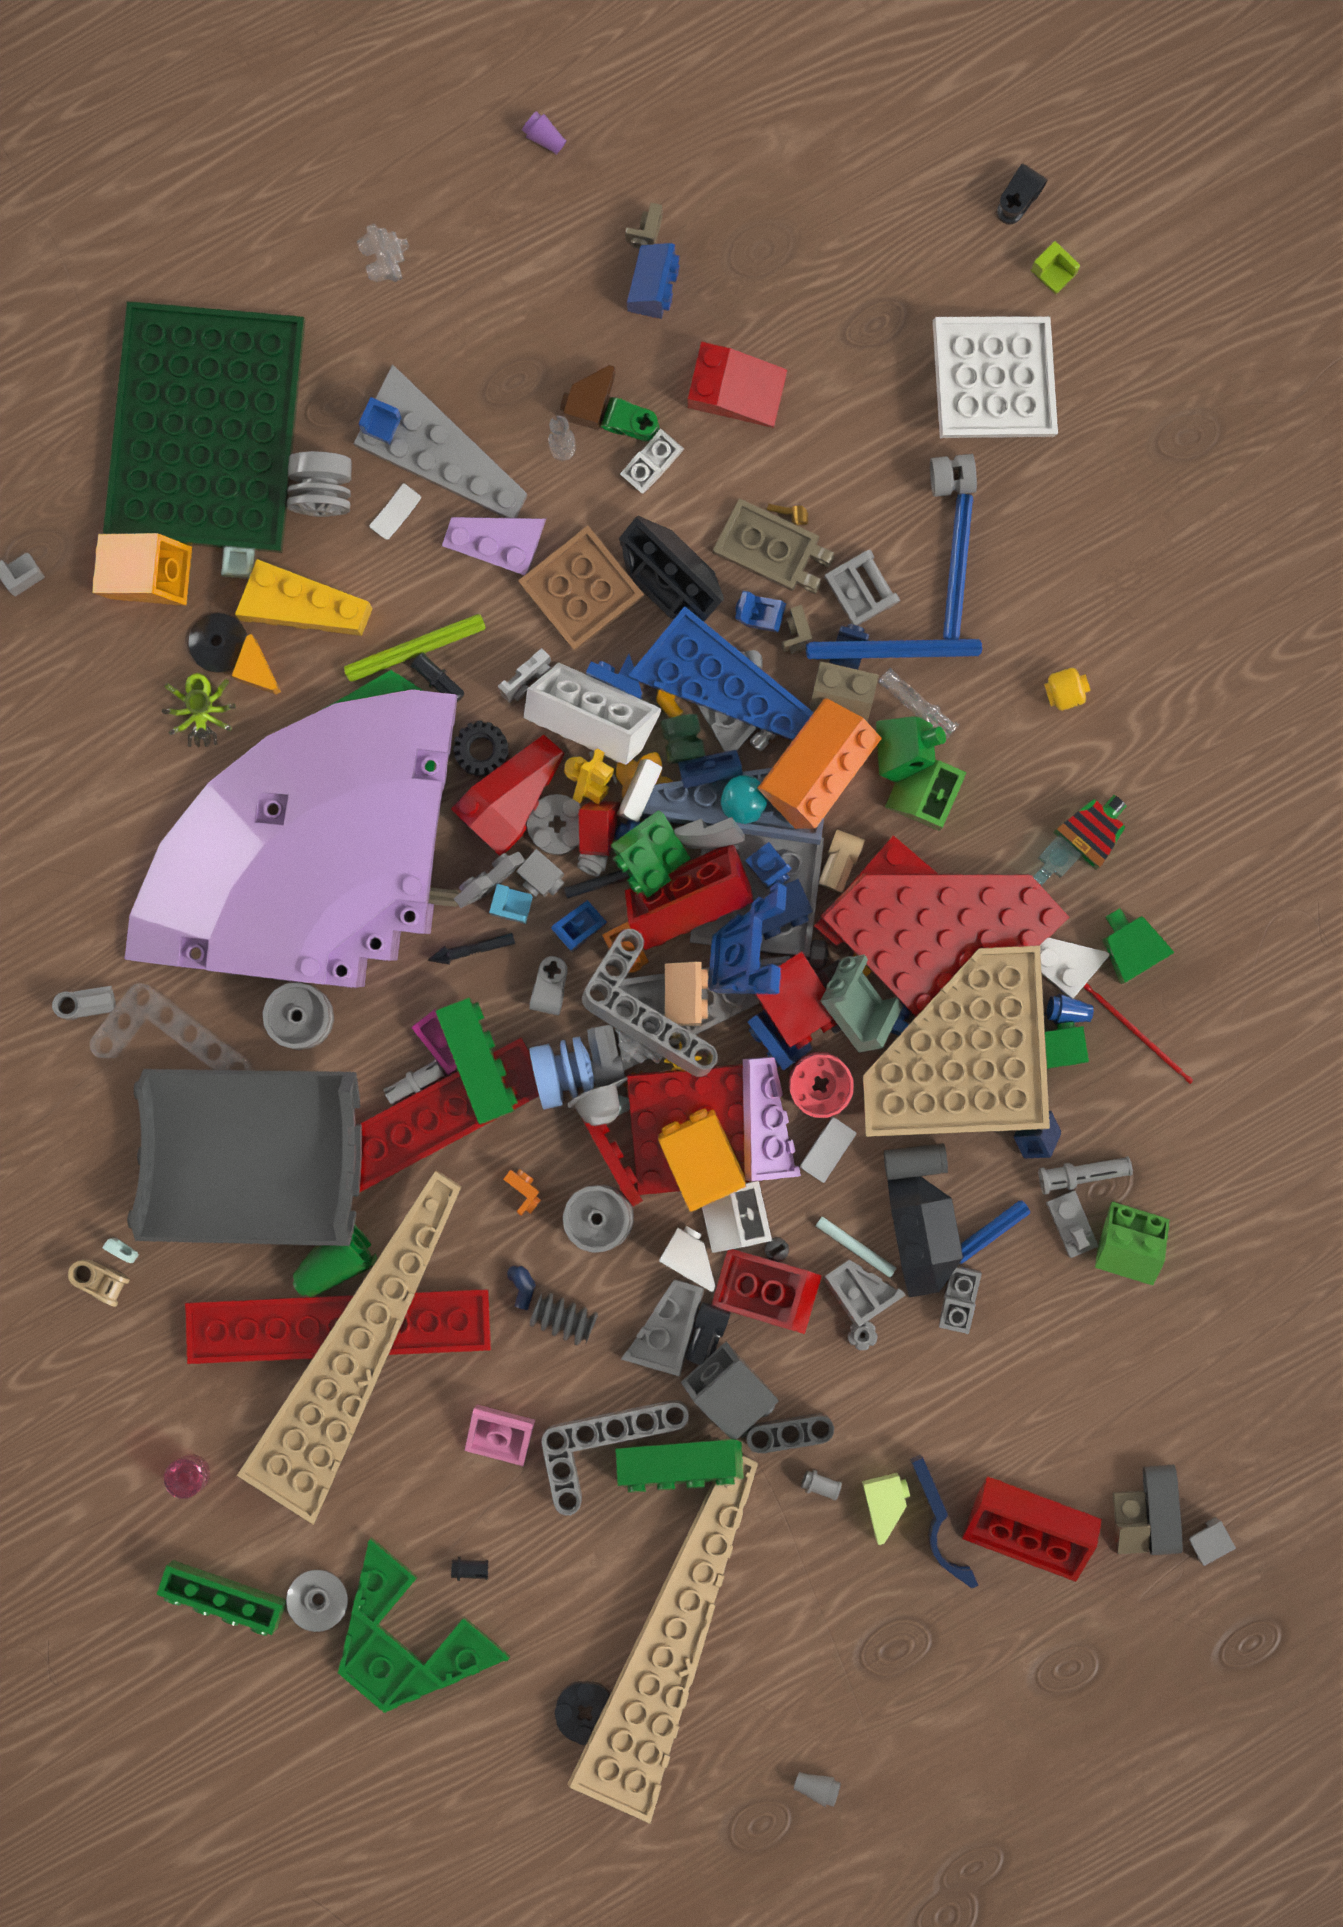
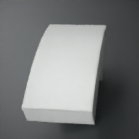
M660 429L620 474L644 494L675 461L684 448L664 430Z

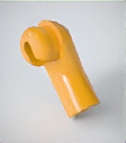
M657 689L656 702L671 721H675L684 712L674 701V695Z

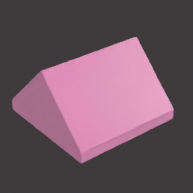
M476 1405L472 1413L465 1451L523 1466L535 1420Z

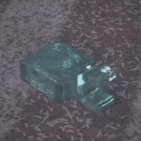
M1059 834L1038 857L1044 865L1036 872L1033 878L1041 886L1053 872L1061 878L1082 854Z

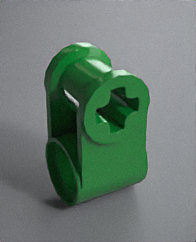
M609 398L600 425L604 430L645 442L651 441L660 430L657 416L650 409L634 405L623 399ZM646 420H650L651 427L647 426L645 430H641L640 424H645Z

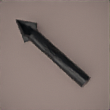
M618 870L608 875L606 874V876H600V878L596 877L564 887L567 899L601 889L602 886L604 888L605 885L607 887L610 884L614 885L626 881L630 876L627 871L623 873L621 870Z
M513 933L481 940L478 943H472V945L466 944L450 949L444 946L432 955L428 961L450 965L451 960L467 957L470 954L473 955V953L479 954V952L483 953L514 945Z

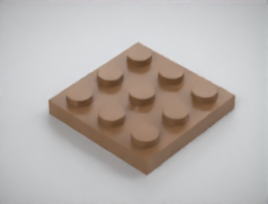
M589 526L582 529L518 580L521 587L574 652L644 597L642 591Z

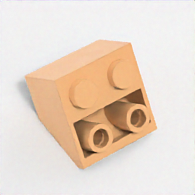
M702 962L665 964V1017L680 1026H701L702 1019L708 1018V999H702V989H707L708 969H702Z

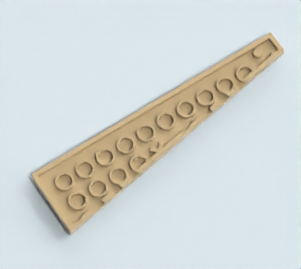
M438 1170L434 1172L237 1474L238 1477L313 1525L462 1187Z
M742 1455L744 1479H735V1485L716 1486V1481L712 1482L567 1783L570 1788L648 1823H651L661 1790L660 1784L663 1773L670 1760L669 1753L674 1738L676 1739L679 1730L678 1723L682 1710L687 1703L689 1688L693 1683L716 1606L714 1604L719 1587L722 1586L727 1559L731 1556L733 1539L736 1529L740 1526L743 1507L747 1502L758 1463Z

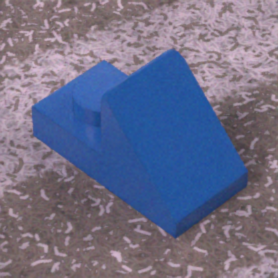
M628 654L619 674L614 673L615 668L603 661H599L598 664L591 661L586 670V675L641 700L643 698L639 682L627 677L634 669L630 654Z

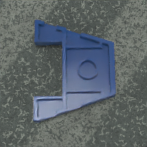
M780 883L774 884L770 888L772 893L766 898L758 897L752 902L751 910L744 916L736 915L712 935L708 979L709 990L715 993L728 994L779 993L781 968L774 964L760 968L759 958L760 945L762 943V921L785 912L786 886Z

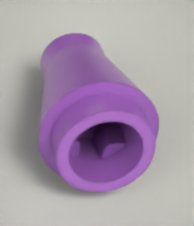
M537 111L522 128V131L527 134L526 138L547 148L556 155L567 142L546 115H540Z

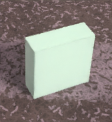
M224 547L221 575L224 577L249 579L254 567L255 551L252 549Z

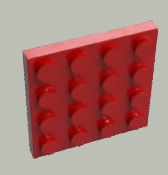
M743 1064L714 1066L703 1077L694 1076L685 1070L627 1074L639 1195L680 1191L660 1145L658 1135L663 1133L661 1130L663 1127L673 1122H678L679 1125L690 1120L689 1116L702 1109H706L707 1112L714 1109L745 1177Z

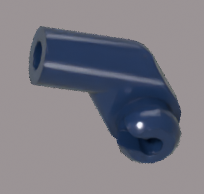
M513 1265L507 1271V1278L513 1281L518 1289L514 1306L528 1310L536 1286L535 1281L528 1269L523 1266Z

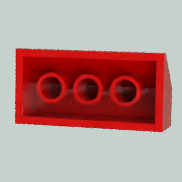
M734 844L717 848L682 864L668 874L671 881L648 898L641 892L637 895L632 888L625 890L628 925L631 929L638 931L642 935L644 950L660 946L667 940L681 934H687L698 926L707 922H714L721 916L734 910L743 909L753 902L751 885Z
M987 1476L976 1496L962 1539L1076 1582L1097 1548L1102 1519Z

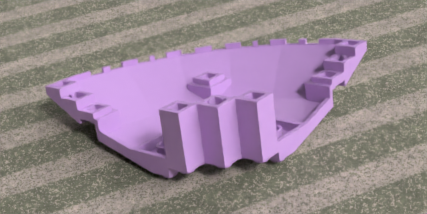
M407 690L335 703L262 739L204 787L161 841L129 916L125 960L353 988L365 987L368 958L388 961L398 960L401 931L431 934L434 904L428 903L442 789H444L446 782L448 756L450 754L458 696L455 694ZM431 760L435 761L436 769L433 772H428L425 768L426 763ZM271 804H276L279 808L276 815H271L268 812ZM409 911H413L416 916L415 920L411 923L408 922ZM374 938H379L382 943L381 947L377 950L373 949L376 943ZM196 947L201 950V957L199 959H194L191 955L192 950ZM343 965L346 966L348 970L347 974L344 977H342Z

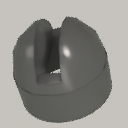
M775 1237L772 1238V1241L766 1243L765 1254L768 1259L780 1262L788 1256L789 1246L782 1238ZM783 1244L785 1249L773 1256L770 1254L769 1251Z

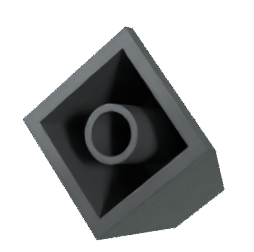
M727 1342L721 1345L702 1365H699L681 1382L694 1403L730 1439L737 1440L746 1436L752 1425L761 1417L768 1416L774 1410L775 1404L779 1402L767 1385Z

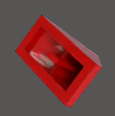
M591 800L579 809L580 854L610 856L611 844L613 843L618 815L616 814L621 805L620 802L601 801L600 804H597Z

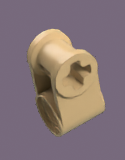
M82 1259L75 1262L68 1271V1279L73 1286L114 1307L118 1305L117 1298L124 1284H128L130 1278L90 1259ZM81 1265L87 1266L91 1271V1277L87 1282L80 1280L77 1276V1270Z

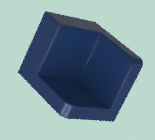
M1049 1111L1050 1129L1016 1130L1013 1138L1024 1159L1051 1158L1061 1135L1060 1127L1052 1111Z

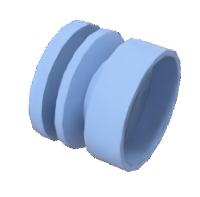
M580 1036L572 1038L575 1052L569 1053L565 1040L560 1042L561 1055L557 1056L554 1055L549 1044L530 1048L534 1076L544 1110L562 1106L564 1101L563 1091L569 1090L572 1099L578 1096L577 1088L583 1087L584 1093L594 1089L595 1079L589 1053L584 1047Z

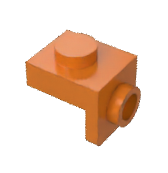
M511 1169L503 1180L527 1197L516 1213L520 1216L525 1211L531 1214L541 1201L537 1197L541 1191L531 1184L534 1179L525 1171L519 1169L516 1173Z

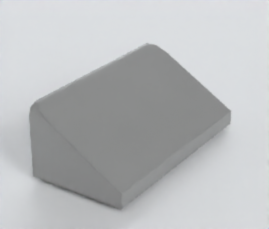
M832 1116L799 1167L824 1183L857 1133Z

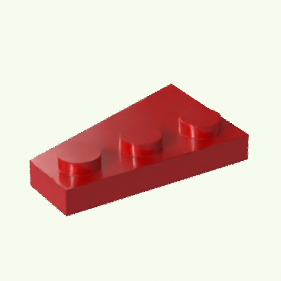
M583 1120L620 1189L632 1207L641 1203L643 1200L634 1186L638 1180L630 1166L624 1168L620 1158L624 1157L616 1141L610 1143L605 1135L610 1132L606 1124L593 1126Z

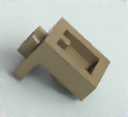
M650 203L649 211H643L640 229L642 230L627 227L625 231L626 242L637 249H640L642 245L656 244L663 217L662 205Z
M802 605L790 608L791 617L786 618L791 635L796 634L797 637L782 642L783 652L790 651L791 654H797L806 651V644L812 642L811 632Z

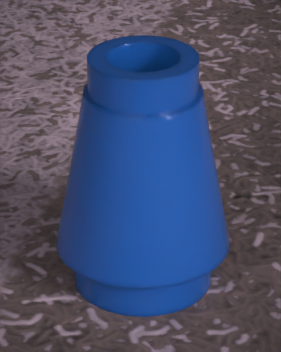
M1058 994L1049 998L1046 1015L1047 1019L1053 1020L1055 1024L1091 1022L1094 1008L1092 1004Z

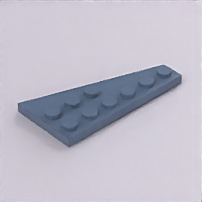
M772 768L743 772V775L755 777L762 782ZM732 778L684 788L682 781L656 784L641 818L647 819L660 810L670 823L686 825L702 818L707 826H711L726 820L728 817L723 813L721 797L724 788ZM767 799L766 808L757 821L737 824L744 834L820 845L824 818L816 829H795Z

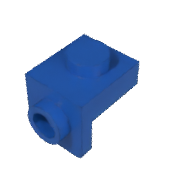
M743 591L741 598L736 604L735 618L747 627L779 632L786 603L781 600L758 597L749 591Z

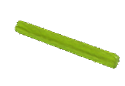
M476 614L348 664L344 667L347 679L353 682L419 656L423 652L427 653L483 631L486 628L482 616Z

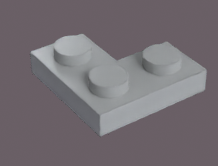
M519 852L510 856L506 853L502 854L492 863L494 869L488 874L484 871L477 877H471L459 887L462 892L454 900L460 908H463L484 898L496 888L497 884L503 882L526 860Z

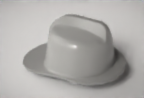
M628 1077L609 1086L595 1088L575 1097L568 1103V1108H575L581 1118L593 1126L608 1124L614 1121L618 1116L620 1106L617 1088L624 1084Z

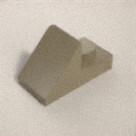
M1143 1490L1113 1492L1117 1554L1148 1553L1151 1527L1147 1523L1145 1492Z

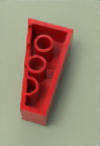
M893 835L849 887L862 874L938 873ZM822 918L814 925L813 930L834 948L844 942Z

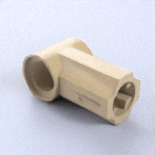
M837 829L827 853L829 857L823 868L818 885L842 894L853 864L856 865L865 839Z

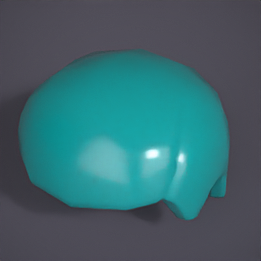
M748 775L733 777L724 788L721 797V807L724 815L728 818L732 817L735 822L741 824L757 821L767 805V798L757 789L761 782L757 778Z

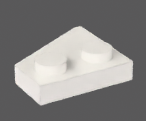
M1047 938L1040 945L1041 973L1065 995L1074 998L1110 954L1105 951Z

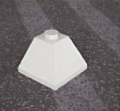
M685 1226L684 1230L677 1228L659 1261L713 1292L715 1283L704 1242L699 1240L702 1234L688 1226Z

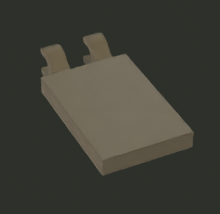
M740 498L713 549V554L788 590L793 591L798 584L814 594L817 593L821 585V579L804 572L809 559L812 558L828 568L834 559V552L817 545L819 541L818 535Z

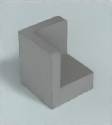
M29 553L23 554L10 564L5 563L3 560L0 561V579L7 590L15 597L45 578Z
M1216 1517L1205 1523L1207 1528L1189 1538L1197 1554L1196 1558L1203 1566L1236 1549L1224 1525Z

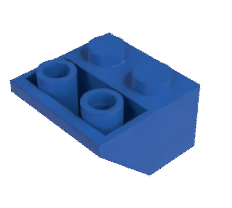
M663 243L640 246L627 300L628 312L662 319L664 310H670L673 298V284L670 283H676L680 265H678L680 256L675 255V244Z

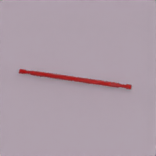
M1088 983L1083 986L1086 991H1089L1097 1001L1174 1071L1183 1076L1185 1081L1189 1084L1194 1081L1099 993H1096Z

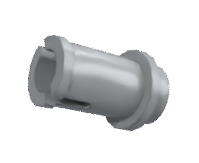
M816 1470L812 1472L806 1471L801 1483V1488L806 1489V1493L814 1492L831 1498L834 1501L838 1498L842 1482L818 1475Z

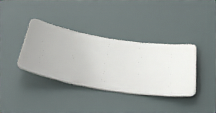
M402 484L385 508L369 525L370 528L388 540L420 501L421 496L406 484Z

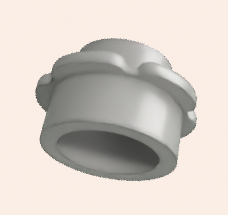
M867 1321L858 1328L854 1324L850 1326L851 1330L847 1335L848 1341L851 1345H855L856 1349L867 1350L869 1346H873L876 1343L878 1335L875 1333V1326L871 1322ZM864 1332L866 1336L861 1338L860 1333Z

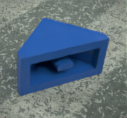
M587 900L555 923L551 929L573 953L601 929L607 921Z

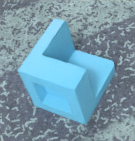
M497 884L489 913L492 916L526 924L533 896L510 889L508 886Z

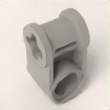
M549 956L540 963L530 1000V1010L560 1015L567 977V965L561 958ZM553 961H556L557 967L561 968V973L555 974L554 979L550 978V973L546 972L545 969L546 966H551Z

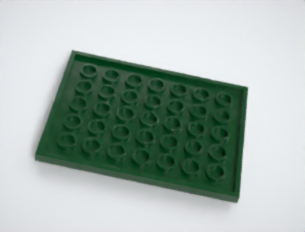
M127 301L103 534L158 533L186 545L218 548L231 547L274 553L283 552L290 481L288 477L289 456L293 451L306 321L304 317Z

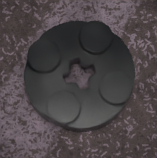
M577 1681L564 1688L558 1697L554 1712L556 1724L561 1733L571 1741L577 1742L580 1745H586L611 1693L603 1685L593 1681ZM582 1705L586 1708L590 1705L593 1708L591 1711L592 1718H579L580 1711L578 1707Z

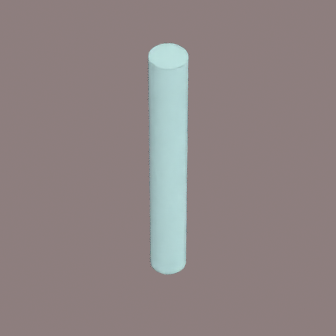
M823 1216L815 1225L889 1278L897 1269Z

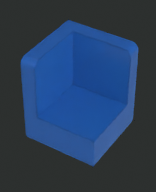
M370 397L359 421V427L362 433L390 445L402 417L396 407Z

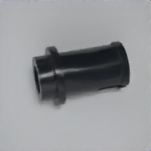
M458 1556V1559H452L451 1578H457V1581H460V1578L488 1580L489 1560H461V1556Z

